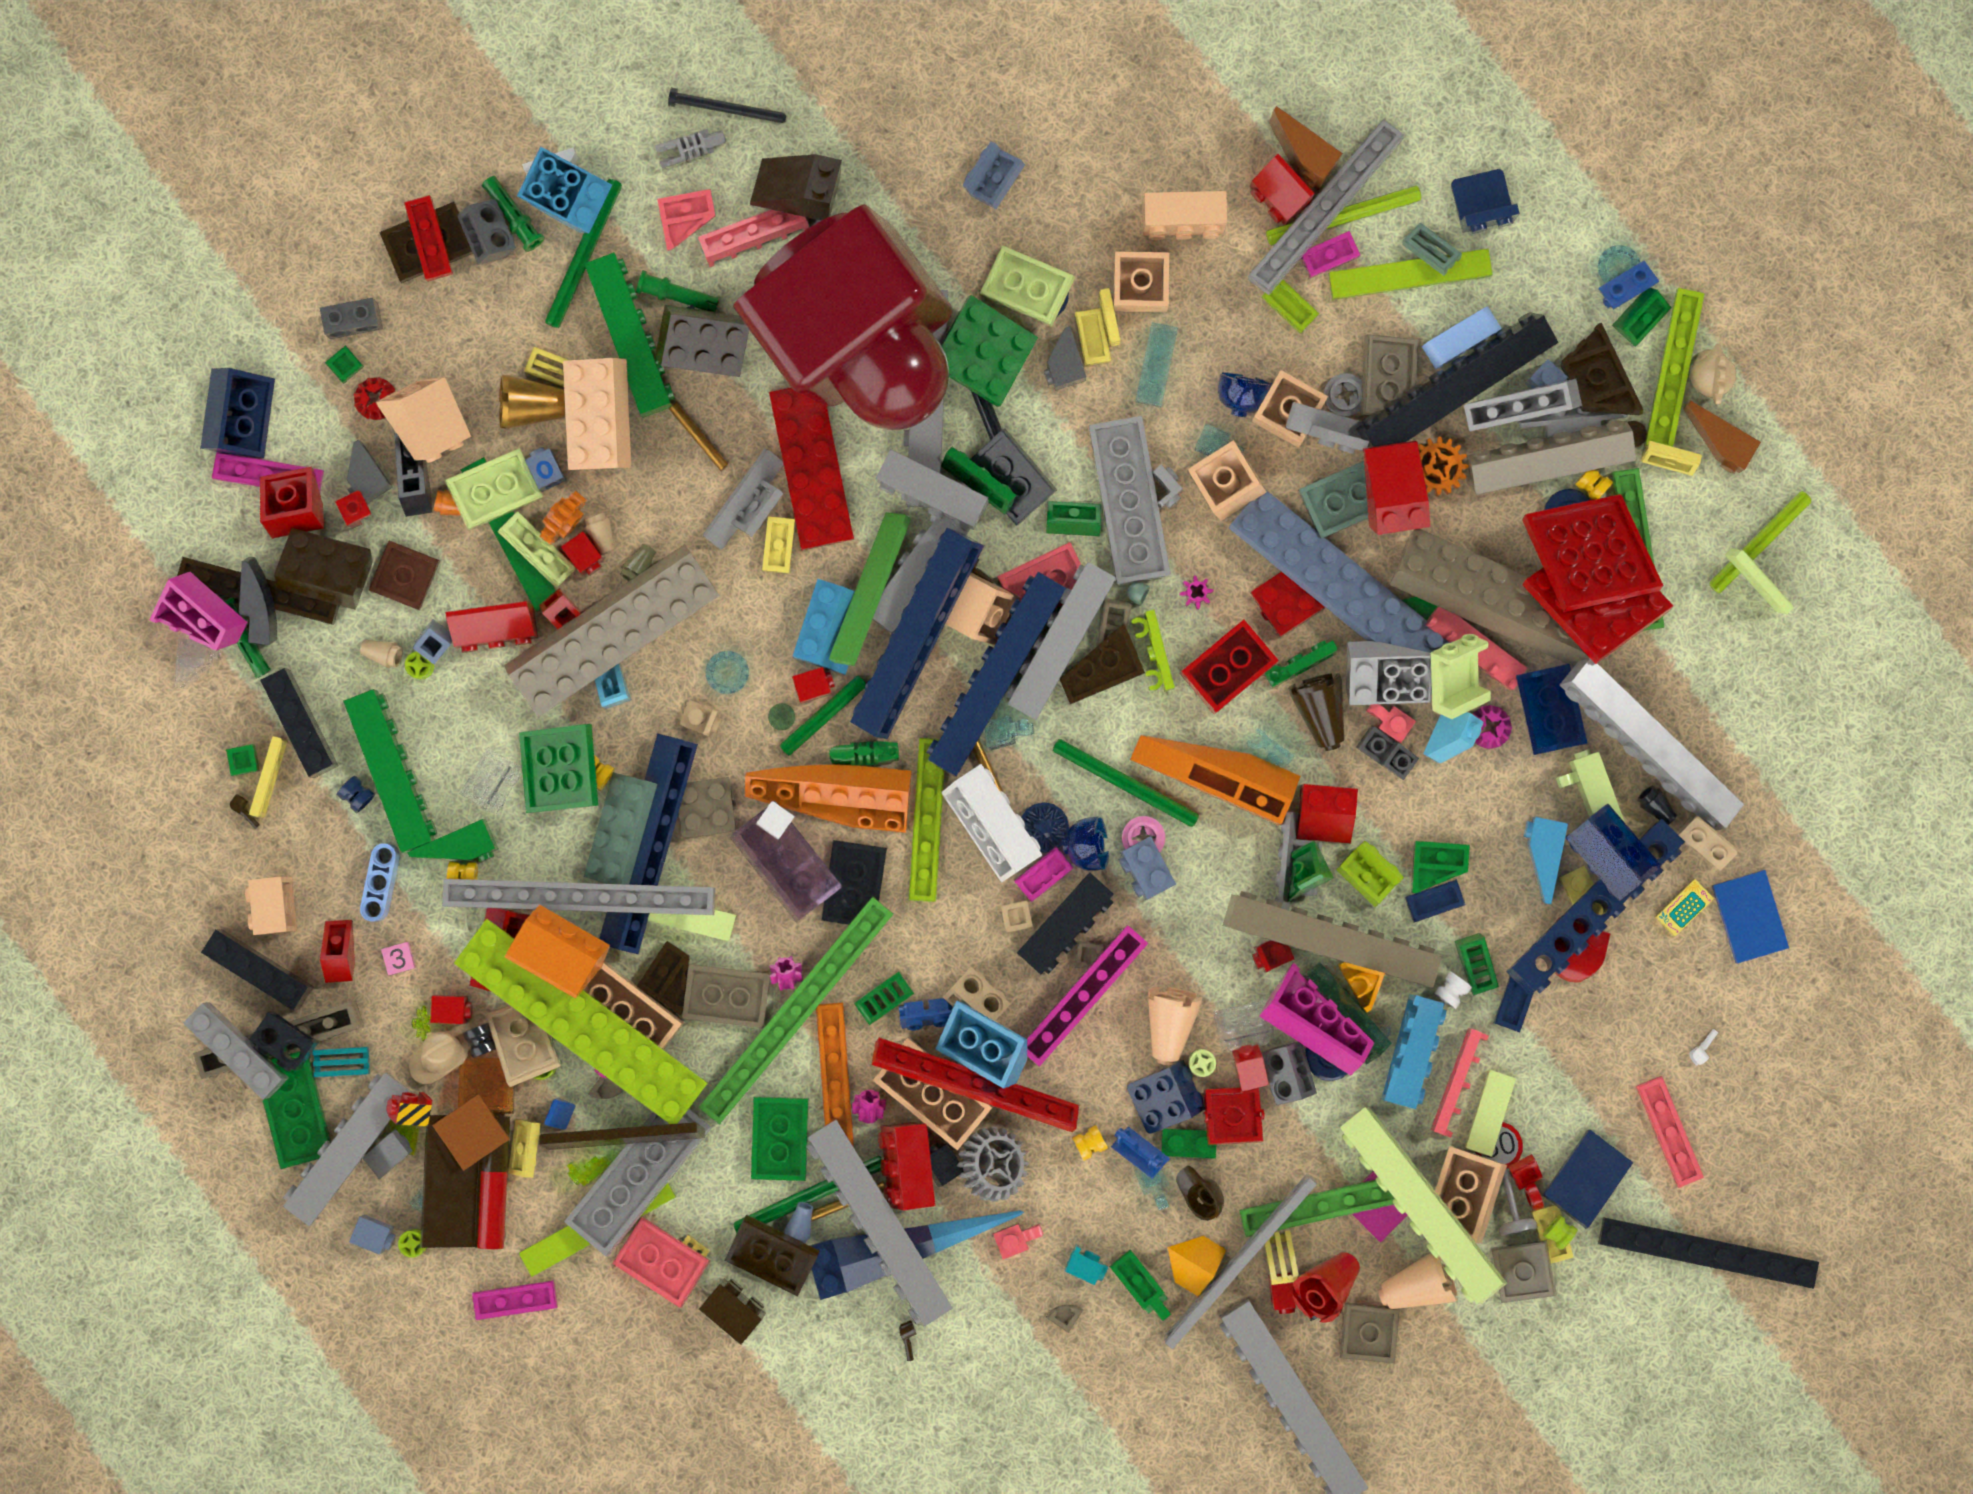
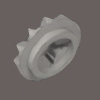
M1348 373L1339 374L1330 379L1324 390V394L1328 396L1325 403L1329 410L1340 416H1352L1361 411L1362 380ZM1342 384L1347 392H1356L1349 398V406H1347L1344 399H1335L1342 392Z

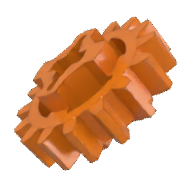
M1438 437L1436 442L1433 443L1429 438L1426 440V447L1422 444L1418 445L1421 462L1426 453L1429 460L1427 465L1422 467L1427 494L1431 490H1435V495L1440 496L1442 490H1444L1448 495L1451 493V486L1455 489L1461 486L1458 479L1465 480L1467 477L1462 473L1463 470L1469 468V465L1462 464L1467 455H1459L1458 451L1461 446L1458 445L1453 448L1451 446L1452 439L1442 443V437ZM1440 449L1448 452L1451 456L1442 454ZM1436 460L1439 464L1443 463L1445 466L1441 472L1439 469H1433ZM1453 466H1456L1455 475L1450 480L1449 471ZM1426 477L1436 479L1438 484L1430 482Z
M577 491L572 493L569 498L564 499L562 497L551 507L549 513L542 522L546 524V527L541 531L540 537L550 545L555 543L558 537L565 539L584 516L581 509L584 507L587 499Z

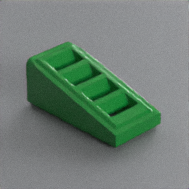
M1481 933L1455 940L1468 984L1472 987V995L1498 988V981L1485 937ZM1477 945L1479 946V948L1468 952L1466 951V949ZM1482 955L1483 959L1473 962L1469 961V958ZM1486 966L1485 970L1476 973L1472 971V969ZM1489 975L1490 980L1476 984V979Z
M897 972L854 1004L870 1026L912 996L914 992L900 972ZM892 982H897L904 995L901 997L891 985ZM885 987L894 997V1002L891 1003L882 991ZM878 994L887 1007L882 1010L874 999V995ZM869 1000L877 1014L873 1016L864 1002Z

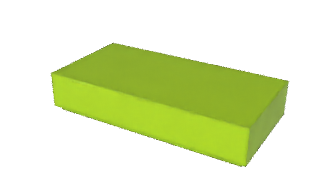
M1283 279L1270 295L1264 293L1261 297L1300 334L1319 315Z

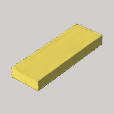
M272 736L249 815L260 818L266 816L288 743L285 739Z

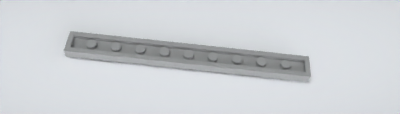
M444 879L442 906L535 910L540 904L549 910L714 915L716 888Z

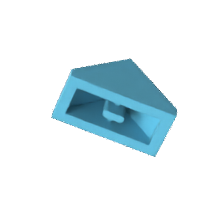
M619 664L595 679L600 703L603 708L608 709L632 700Z

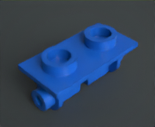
M1642 261L1598 289L1604 296L1603 303L1606 308L1612 307L1614 310L1659 283V280L1647 263Z
M944 998L928 1000V1010H924L923 1001L906 1002L904 1006H899L901 1028L916 1031L922 1029L923 1026L929 1025L945 1027L953 1006Z
M1129 1126L1125 1130L1120 1128L1115 1133L1117 1140L1112 1144L1111 1148L1151 1179L1170 1160L1168 1156Z

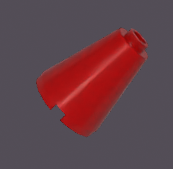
M1341 1252L1298 1276L1293 1282L1294 1292L1292 1293L1297 1307L1309 1318L1315 1316L1321 1319L1319 1322H1332L1340 1315L1360 1272L1358 1260L1350 1253Z

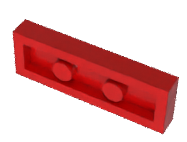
M428 195L404 202L426 281L429 282L453 275L432 197Z

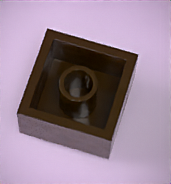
M724 1278L704 1301L699 1310L742 1345L766 1313L763 1311L764 1305L752 1296L749 1299L741 1293L743 1287L735 1280L730 1279L727 1281Z

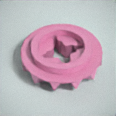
M1139 816L1126 824L1122 833V843L1125 849L1141 842L1132 840V837L1140 835L1141 826H1144L1147 835L1155 836L1152 839L1160 853L1165 844V832L1157 820L1148 816Z

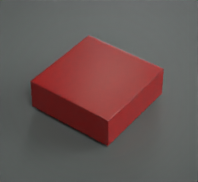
M1532 1154L1508 1166L1519 1191L1525 1185L1543 1178L1537 1161Z

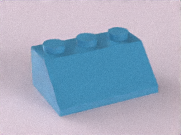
M817 579L793 653L794 659L846 675L849 665L834 663L829 660L855 591Z
M959 1000L956 1001L935 1049L1002 1088L1016 1084L1027 1061V1039Z

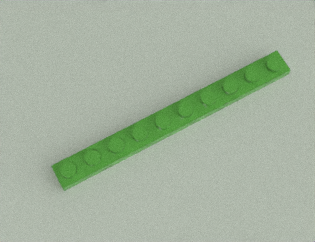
M872 897L702 1102L699 1108L719 1125L889 921L894 914L876 898Z

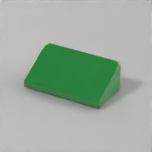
M1650 287L1634 300L1612 326L1636 347L1672 307L1657 289Z
M1048 501L1046 533L1100 536L1102 504Z

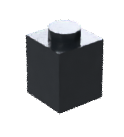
M937 1142L929 1147L932 1178L938 1187L944 1186L964 1172L963 1167L957 1166L959 1161L948 1144L940 1146Z

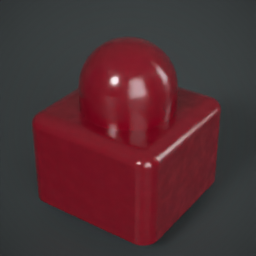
M866 204L860 205L848 213L830 216L809 227L785 244L760 269L755 277L754 286L739 297L733 305L735 311L794 391L826 406H837L846 402L854 414L872 426L887 430H901L918 425L936 411L946 394L949 381L948 362L943 348L933 333L947 323L952 314V306L894 226Z

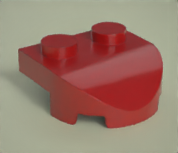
M1574 922V930L1577 933L1583 934L1584 926ZM1603 931L1597 937L1592 934L1586 940L1589 946L1578 956L1573 953L1567 959L1570 965L1559 975L1557 973L1556 975L1563 980L1574 983L1582 982L1594 976L1604 963L1611 933ZM1558 939L1555 940L1556 950L1565 952L1566 946L1564 942Z

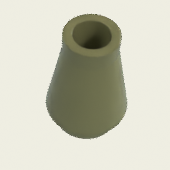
M642 544L621 566L623 570L620 575L629 582L650 567L656 551L648 545Z

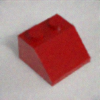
M1279 154L1273 157L1250 184L1252 189L1250 193L1258 203L1264 202L1270 209L1268 213L1271 218L1277 223L1282 222L1284 225L1292 221L1309 206L1314 196V192Z
M312 466L260 477V523L272 539L289 536L291 528L306 532L324 529L323 502Z
M1302 784L1296 839L1351 844L1356 819L1358 789Z

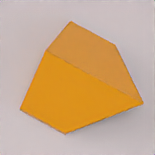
M1346 962L1337 964L1362 1010L1366 1013L1371 1011L1385 973Z
M1204 1235L1167 1247L1175 1283L1199 1296L1215 1276L1226 1249Z

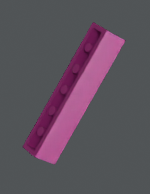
M1126 925L1026 1038L1027 1056L1040 1067L1147 946L1148 942L1130 926Z

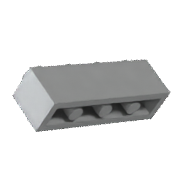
M1572 379L1465 404L1464 409L1469 431L1571 410L1582 406L1577 381Z
M891 449L876 477V481L880 483L879 488L892 495L896 491L905 496L903 500L916 507L920 503L929 508L927 512L940 519L946 516L953 520L952 525L964 531H967L968 528L975 529L989 502L988 497Z
M210 1002L202 1003L183 1022L260 1098H270L289 1078L267 1056L253 1048L254 1044Z

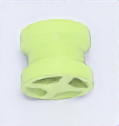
M1198 1049L1189 1056L1188 1066L1195 1075L1206 1077L1215 1070L1216 1059L1211 1052L1205 1049Z

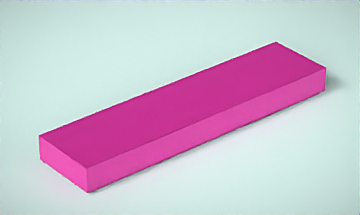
M216 452L212 479L260 487L261 476L306 467ZM313 468L319 491H321L324 470Z

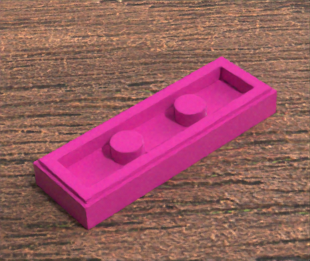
M554 1280L472 1293L476 1320L558 1308Z

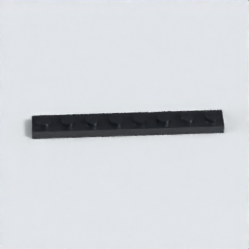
M1603 1217L1598 1244L1812 1289L1815 1287L1819 1266L1818 1261L1606 1217Z

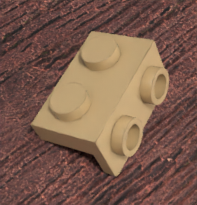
M1690 816L1683 824L1679 836L1689 846L1698 851L1720 871L1738 853V849L1699 816H1696L1694 819Z

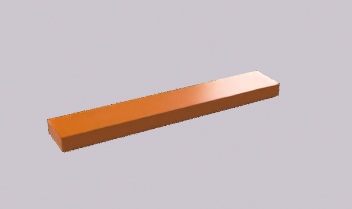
M843 1002L819 1004L816 1008L825 1126L837 1120L854 1148Z

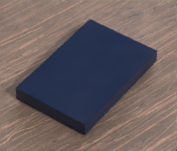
M1589 1129L1585 1132L1542 1196L1587 1229L1633 1162Z

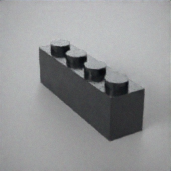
M282 668L261 679L260 681L308 777L316 778L338 767L339 765L291 670Z
M1089 872L1017 951V954L1040 975L1044 971L1049 974L1058 965L1059 962L1056 958L1063 951L1068 954L1077 944L1074 938L1079 932L1082 931L1086 934L1096 923L1092 918L1099 911L1104 914L1114 903L1110 899L1114 893Z
M215 929L201 951L208 958L293 1011L300 1010L314 988L308 982L223 929Z

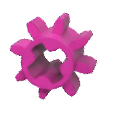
M1194 575L1191 584L1187 581L1182 583L1187 590L1181 592L1179 596H1186V607L1193 603L1196 609L1199 610L1202 601L1209 605L1210 600L1206 596L1213 593L1214 589H1207L1208 579L1200 582L1197 576ZM1199 586L1202 588L1201 595L1203 597L1197 596L1194 599L1191 597L1192 590L1190 588L1196 589Z
M792 956L789 958L778 957L775 965L769 966L771 984L778 983L780 991L783 989L794 990L797 981H803L801 962L795 964Z
M864 1090L860 1095L855 1094L854 1103H852V1114H858V1121L874 1123L878 1118L883 1119L884 1110H886V1099H880V1092Z

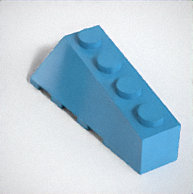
M1409 994L1382 1100L1416 1109L1417 1104H1422L1425 1096V1089L1422 1088L1424 1077L1429 1078L1432 1069V1062H1429L1431 1051L1435 1052L1439 1043V1036L1436 1035L1438 1025H1443L1447 1010L1443 1009L1444 1003Z

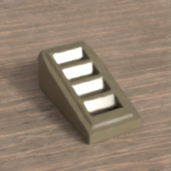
M1112 598L1104 599L1096 647L1109 636L1104 634L1105 629L1115 631L1120 626L1106 623L1107 618L1122 621V624L1125 623L1126 628L1128 627L1131 602ZM1109 607L1124 610L1123 615L1108 612Z

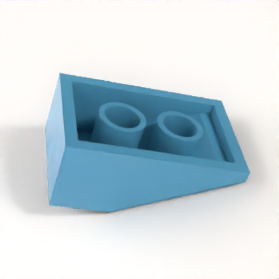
M1533 817L1532 822H1526L1523 837L1528 838L1527 845L1542 901L1551 904L1568 823Z

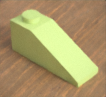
M715 910L714 915L650 913L648 921L725 941H730L736 915Z

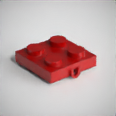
M1282 571L1250 592L1261 609V616L1265 621L1268 620L1280 638L1325 609V606Z
M1241 1088L1204 1090L1205 1112L1203 1114L1205 1115L1204 1123H1206L1208 1145L1262 1143L1264 1141L1262 1120L1265 1118L1264 1109H1261L1259 1088L1243 1092Z

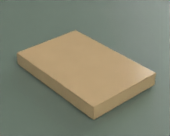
M508 1005L486 1015L509 1087L561 1066L551 1035L512 1006Z

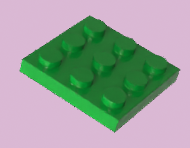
M969 295L941 344L948 362L949 377L996 407H1000L1038 337L974 296Z
M592 724L519 732L526 813L599 806Z

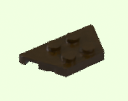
M1601 322L1595 326L1594 331L1586 339H1583L1577 345L1573 352L1569 353L1561 361V368L1568 377L1567 381L1576 379L1582 403L1580 408L1583 412L1641 415L1644 409Z

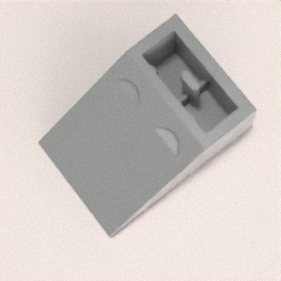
M1347 642L1346 693L1349 705L1431 703V653L1382 642Z

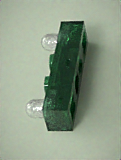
M1319 961L1302 976L1307 981L1311 979L1318 986L1317 990L1328 1001L1331 999L1338 1006L1337 1010L1345 1018L1349 1017L1374 1042L1365 1060L1367 1065L1380 1057L1392 1044L1388 1039L1391 1034V1028L1386 1023H1380L1376 1026L1364 1009L1360 1008L1349 992L1333 977L1337 972L1336 965L1332 962L1321 964Z

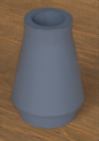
M799 1202L784 1229V1233L806 1244V1241L811 1236L813 1206L805 1202Z

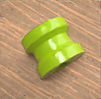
M417 651L409 654L404 663L407 674L420 680L430 677L435 667L433 663Z
M1558 1215L1545 1229L1543 1236L1548 1240L1552 1239L1556 1247L1562 1250L1572 1241L1578 1229L1573 1225L1569 1226L1565 1223V1218Z
M411 1229L400 1236L398 1248L404 1256L414 1258L426 1251L427 1248L420 1247L421 1230Z

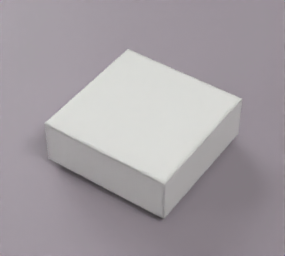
M772 801L756 825L779 840L795 816Z

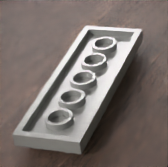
M1142 416L1089 425L1117 585L1170 576Z
M690 1109L679 1121V1123L697 1122L705 1128V1136L712 1129L710 1125ZM653 1112L642 1126L665 1125L669 1123ZM703 1138L627 1144L564 1222L603 1255L608 1257Z

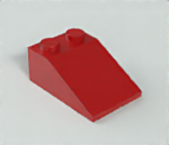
M1410 441L1363 448L1369 527L1377 535L1430 527L1429 500L1418 442Z

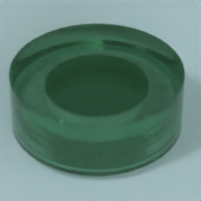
M780 703L770 709L768 720L776 730L785 731L794 725L796 715L791 706Z

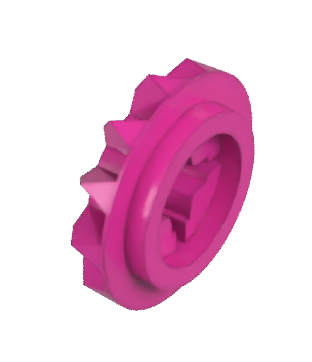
M1488 705L1477 709L1473 713L1474 716L1484 722L1481 730L1486 726L1485 717L1490 722H1501L1494 728L1495 735L1490 731L1480 733L1475 741L1477 745L1493 749L1502 746L1509 739L1512 730L1510 716L1502 708Z

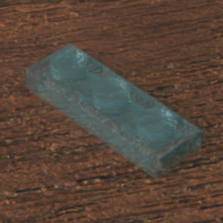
M1151 323L1135 399L1136 403L1162 407L1178 327Z

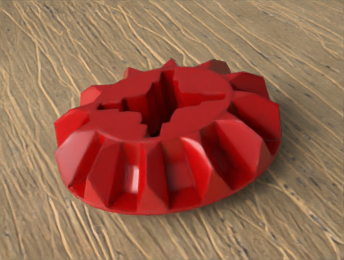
M367 378L358 384V388L354 393V406L367 419H384L386 417L379 409L377 403L374 402L369 405L371 398L366 392L369 391L374 394L380 392L379 398L382 399L396 392V390L389 381L383 378Z

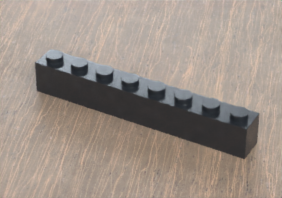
M1532 312L1521 316L1518 319L1519 323L1511 328L1501 329L1496 333L1497 337L1490 342L1485 341L1474 347V352L1467 357L1461 356L1451 363L1452 366L1447 370L1435 372L1429 377L1430 381L1424 385L1412 387L1407 391V396L1401 400H1393L1384 406L1385 410L1378 415L1372 414L1363 419V424L1356 428L1361 439L1369 441L1367 448L1409 441L1559 343L1545 316Z

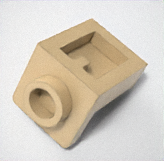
M689 700L679 725L710 737L712 732H718L722 718L718 717L719 711Z

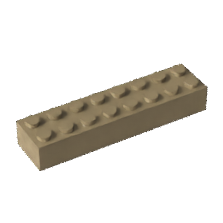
M1422 529L1413 530L1406 542L1389 585L1573 667L1578 661L1589 658L1522 585L1528 578L1527 576Z
M684 544L505 664L504 667L520 693L536 715L540 717L720 595Z

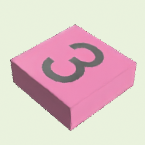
M409 942L381 949L388 976L416 968Z

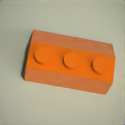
M539 904L525 920L508 949L505 958L576 999L602 968L610 945Z

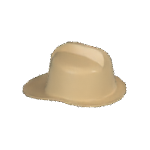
M454 1030L446 1032L437 1031L430 1034L409 1060V1071L412 1078L421 1084H433L465 1062L469 1053L468 1041L465 1040L461 1033Z

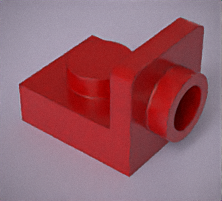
M359 490L335 501L346 525L351 529L362 525L361 520L371 515L364 496Z
M1272 940L1255 946L1254 950L1256 953L1252 954L1257 969L1263 968L1266 973L1295 960L1289 945Z

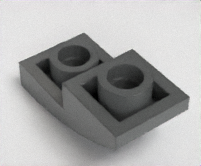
M1372 725L1356 746L1358 750L1402 780L1407 777L1419 760L1416 755L1400 743L1393 741Z
M395 1129L363 1157V1160L378 1179H381L413 1150L410 1148L406 1137L399 1134Z

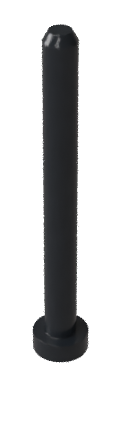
M673 87L670 89L668 106L675 107L677 103L777 123L786 122L787 117L783 112L678 93V88Z

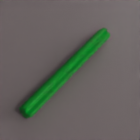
M615 179L607 180L608 183L612 184L590 233L583 234L546 317L545 323L553 328H559L585 272L584 263L589 262L621 191L622 184Z
M1062 739L1056 741L1053 747L1054 753L1190 827L1195 826L1199 818L1197 813Z
M876 1156L863 1162L870 1175L881 1171V1160H883L881 1156ZM824 1180L748 1216L767 1224L795 1211L799 1202L810 1204L838 1191V1188L833 1181L828 1183L827 1180ZM744 1218L734 1222L733 1225L736 1233H738Z

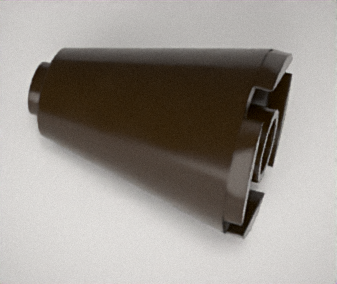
M1332 673L1302 680L1304 686L1299 688L1296 687V684L1291 685L1288 688L1289 694L1318 747H1324L1325 751L1341 747L1340 743L1345 740L1343 690L1340 673H1337L1334 678Z

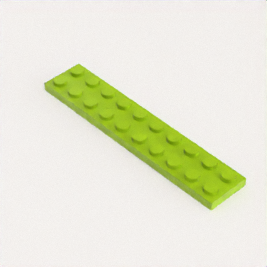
M486 919L457 957L454 964L666 1122L678 1124L708 1082L586 991L582 990L575 999L505 958L515 938L489 919Z

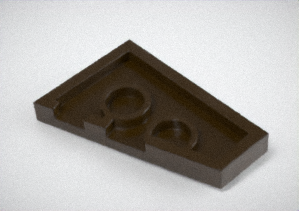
M1125 623L1119 626L1060 678L1070 704L1145 674Z

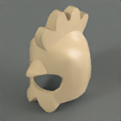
M1717 343L1712 350L1707 349L1698 353L1690 373L1692 386L1698 393L1713 398L1715 405H1720L1722 396L1732 389L1736 381V368L1724 355L1720 344Z

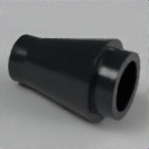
M1652 785L1639 795L1637 800L1640 803V807L1658 820L1663 819L1669 825L1676 819L1677 814L1673 811L1660 788L1656 789Z

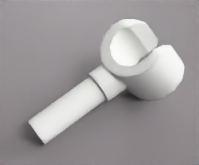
M1712 1029L1706 1039L1689 1053L1695 1065H1701L1710 1058L1704 1050L1708 1048L1718 1034L1716 1030Z

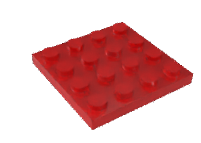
M1621 494L1528 513L1522 519L1563 612L1657 592L1664 586Z
M1544 568L1528 577L1522 584L1595 664L1667 614L1674 606L1661 591L1563 612Z

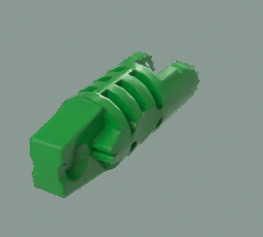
M850 742V745L833 746L829 750L830 761L835 765H880L899 761V747L897 742Z

